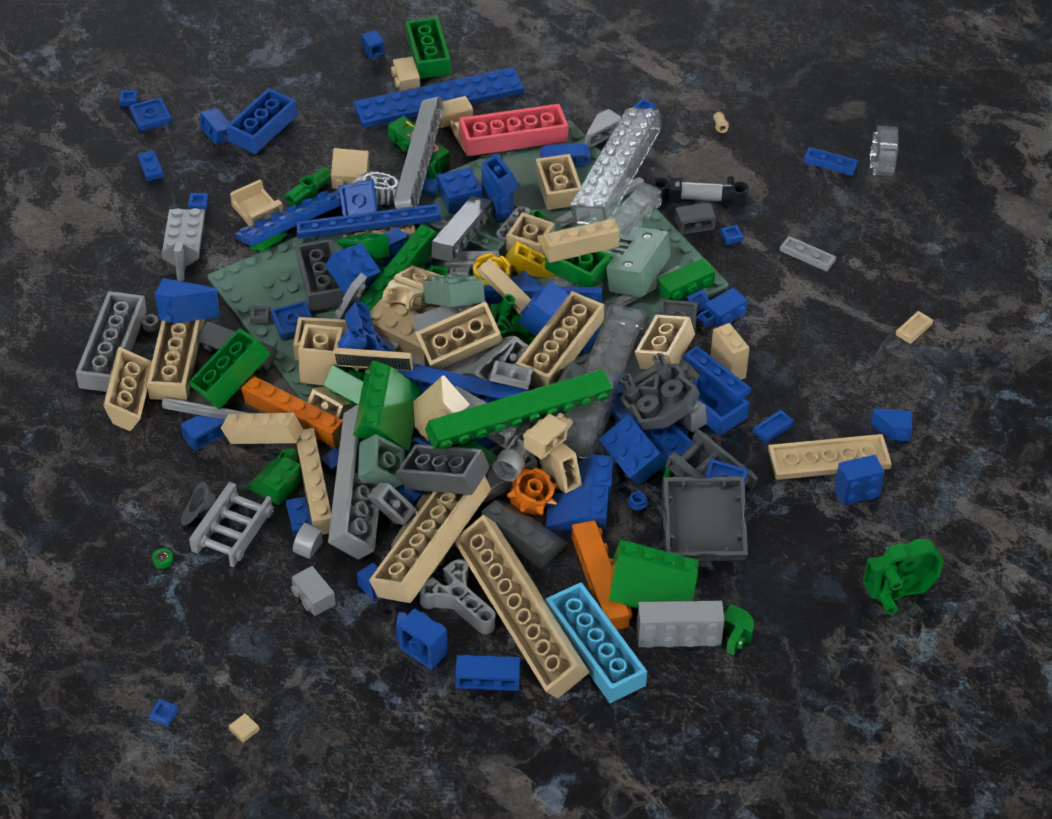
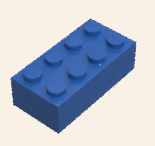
M268 88L226 126L228 141L256 154L297 116L296 100Z

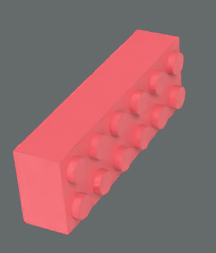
M560 104L459 118V136L467 156L562 143L568 140L569 126Z

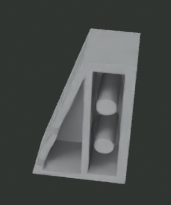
M516 336L504 337L502 343L492 347L463 374L490 381L495 360L515 365L529 346Z

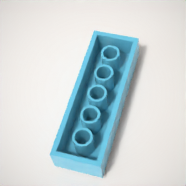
M582 582L546 598L548 607L590 673L588 674L609 703L646 686L647 670Z

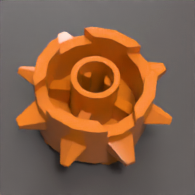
M524 466L516 480L511 481L513 485L507 497L510 498L511 504L521 512L530 515H543V509L548 503L557 504L552 496L554 489L558 486L550 481V475L544 470L537 468L528 470Z

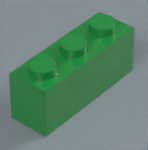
M702 258L657 278L656 291L663 299L681 300L713 285L715 271Z

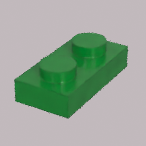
M283 231L250 246L251 250H259V252L267 251L269 246L282 242V239L288 236L287 231Z

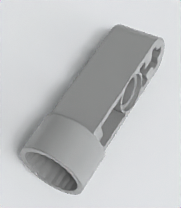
M538 421L533 423L525 422L508 447L502 450L493 462V471L500 479L508 482L514 481L523 470L525 461L531 454V452L523 448V436Z

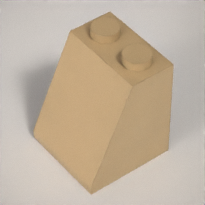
M305 324L298 349L300 383L325 384L331 366L336 365L334 351L335 348H340L338 341L343 336L342 327Z

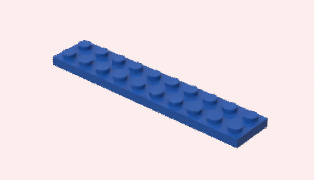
M511 67L353 101L362 127L366 128L394 122L402 116L406 118L417 117L422 100L440 97L442 101L466 96L472 105L524 93V86L515 68Z

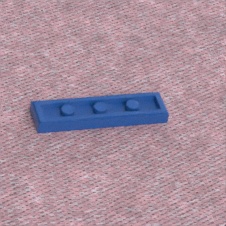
M698 346L683 355V360L738 402L751 393V387Z

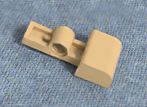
M462 96L443 101L444 110L440 127L450 126L465 152L459 136V118L473 116V108L467 97Z

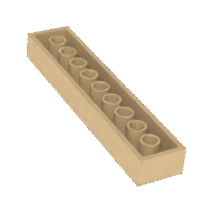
M483 514L463 531L454 542L544 690L550 695L559 698L590 672L496 522Z

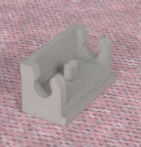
M495 360L490 381L528 390L533 369Z

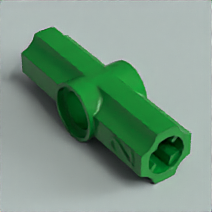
M323 167L312 175L303 176L300 184L284 195L288 205H298L306 198H314L317 195V190L332 180L331 172L328 168Z

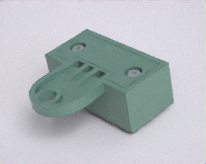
M634 227L628 237L620 236L619 247L603 250L612 255V259L606 267L609 292L644 297L671 256L667 231Z

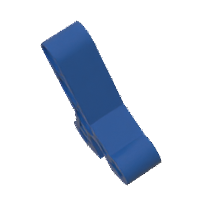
M356 301L345 314L348 330L338 341V346L347 349L394 352L375 332L368 307L364 303Z

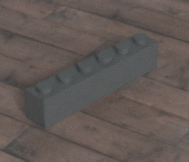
M471 196L432 241L431 258L453 262L460 255L461 251L466 248L469 241L473 240L474 235L480 231V228L486 224L489 217H492V200Z

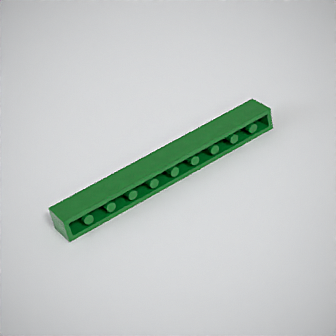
M601 369L431 419L426 425L425 432L434 450L439 448L447 449L452 444H464L472 438L477 437L480 439L492 432L500 433L505 428H516L525 422H536L548 414L554 416L558 412H569L578 406L586 407L595 401H605L608 399L613 388L604 370Z

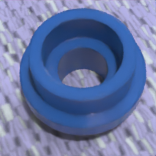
M639 491L633 492L628 498V505L634 510H643L648 504L645 494Z

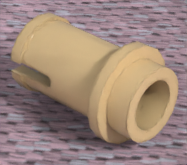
M721 112L715 113L713 118L716 123V130L720 133L726 132L729 124L725 121L724 114H721Z

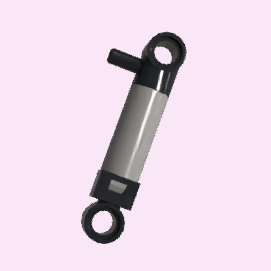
M733 176L727 178V184L682 182V178L670 177L669 182L664 177H657L652 181L651 197L658 202L668 199V202L681 203V199L731 202L735 206H744L748 200L749 187L744 182L734 183Z

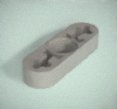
M525 206L517 207L497 231V238L506 242V235L512 228L509 225L514 224L522 212L529 214L530 209Z

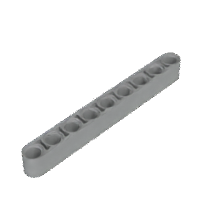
M440 97L422 100L395 196L396 209L418 206L444 110V104Z

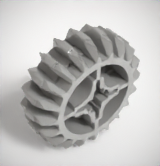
M377 171L376 173L361 174L357 178L356 182L369 179L374 180L377 204L388 206L395 203V196L400 182L395 176Z

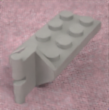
M169 209L162 258L176 266L178 281L184 280L185 267L199 259L205 209Z

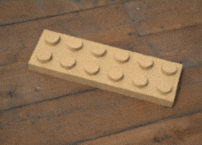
M883 434L768 446L776 480L837 474L838 463L876 454L883 469H891L892 464Z

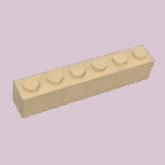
M314 428L304 429L296 442L299 464H301L310 519L313 527L322 530V535L329 534L331 510Z

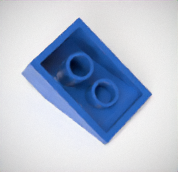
M162 278L155 293L159 320L182 323L219 317L220 311L216 288Z
M585 486L574 489L566 494L561 492L552 496L557 504L548 503L546 527L549 530L572 531L573 524L595 520L597 527H601L602 533H606L608 487Z

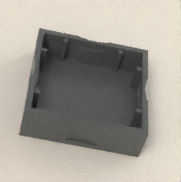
M744 476L713 477L708 479L664 477L662 482L664 551L699 561H745L748 549L747 528L744 520Z

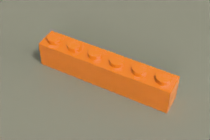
M252 376L241 388L245 403L265 413H294L303 430L314 428L316 439L334 448L340 443L342 419L255 376Z
M595 520L573 524L571 538L593 599L616 630L629 627V619L632 618L630 606L608 601L613 559L608 557L609 550L607 543H603L601 527H597Z

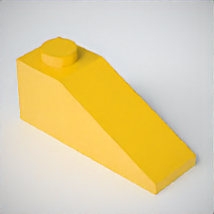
M518 241L506 254V259L512 264V271L518 274L525 271L531 276L561 279L560 276L545 269V255Z

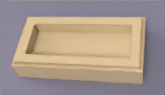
M917 311L896 330V335L911 344L933 324V319Z

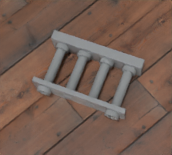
M229 482L189 538L191 551L199 554L201 549L207 546L228 554L230 566L234 567L243 558L244 551L267 517L269 518L272 515L271 497L267 496L264 502L259 504L238 496L236 484ZM236 503L257 512L253 518H249L229 509L232 504ZM229 518L245 524L247 527L241 533L219 523L222 519ZM218 532L236 539L237 542L232 548L209 538L212 533Z

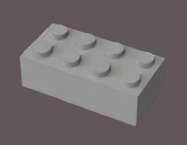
M722 601L639 602L638 647H713L722 643L724 628Z

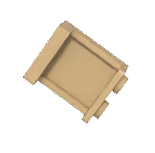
M261 180L230 193L232 207L250 227L255 225L258 220L269 219L272 214L283 212L281 201H274L263 188Z

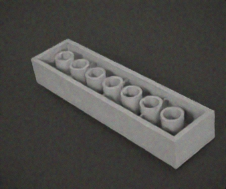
M358 404L343 415L328 543L359 560L375 551L379 508L367 498L376 486L358 478L359 443L365 440L353 436Z

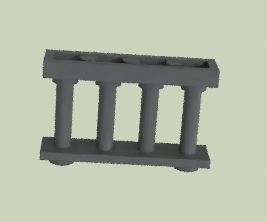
M699 429L695 431L692 438L694 444L681 456L673 452L668 457L665 465L677 477H694L699 479H705L702 473L708 468L710 459L747 469ZM699 449H702L709 456L699 466L693 468L686 461ZM748 469L745 485L752 489L758 477L753 471Z

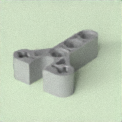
M454 560L443 568V581L448 585H442L435 578L431 577L420 589V604L426 609L434 607L454 609L482 634H490L495 630L494 610L466 585L468 582V564L464 560Z

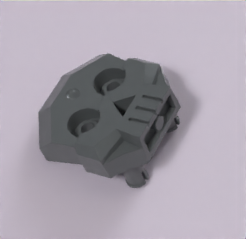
M657 353L658 360L654 355L652 360L655 365L633 379L629 373L624 374L626 380L623 376L620 377L624 387L620 400L629 415L634 419H638L643 430L667 428L689 414L700 395L697 386L687 379L679 365L668 364L663 353Z

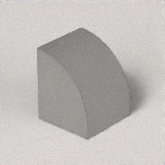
M304 522L296 535L293 552L311 559L323 543L322 530Z

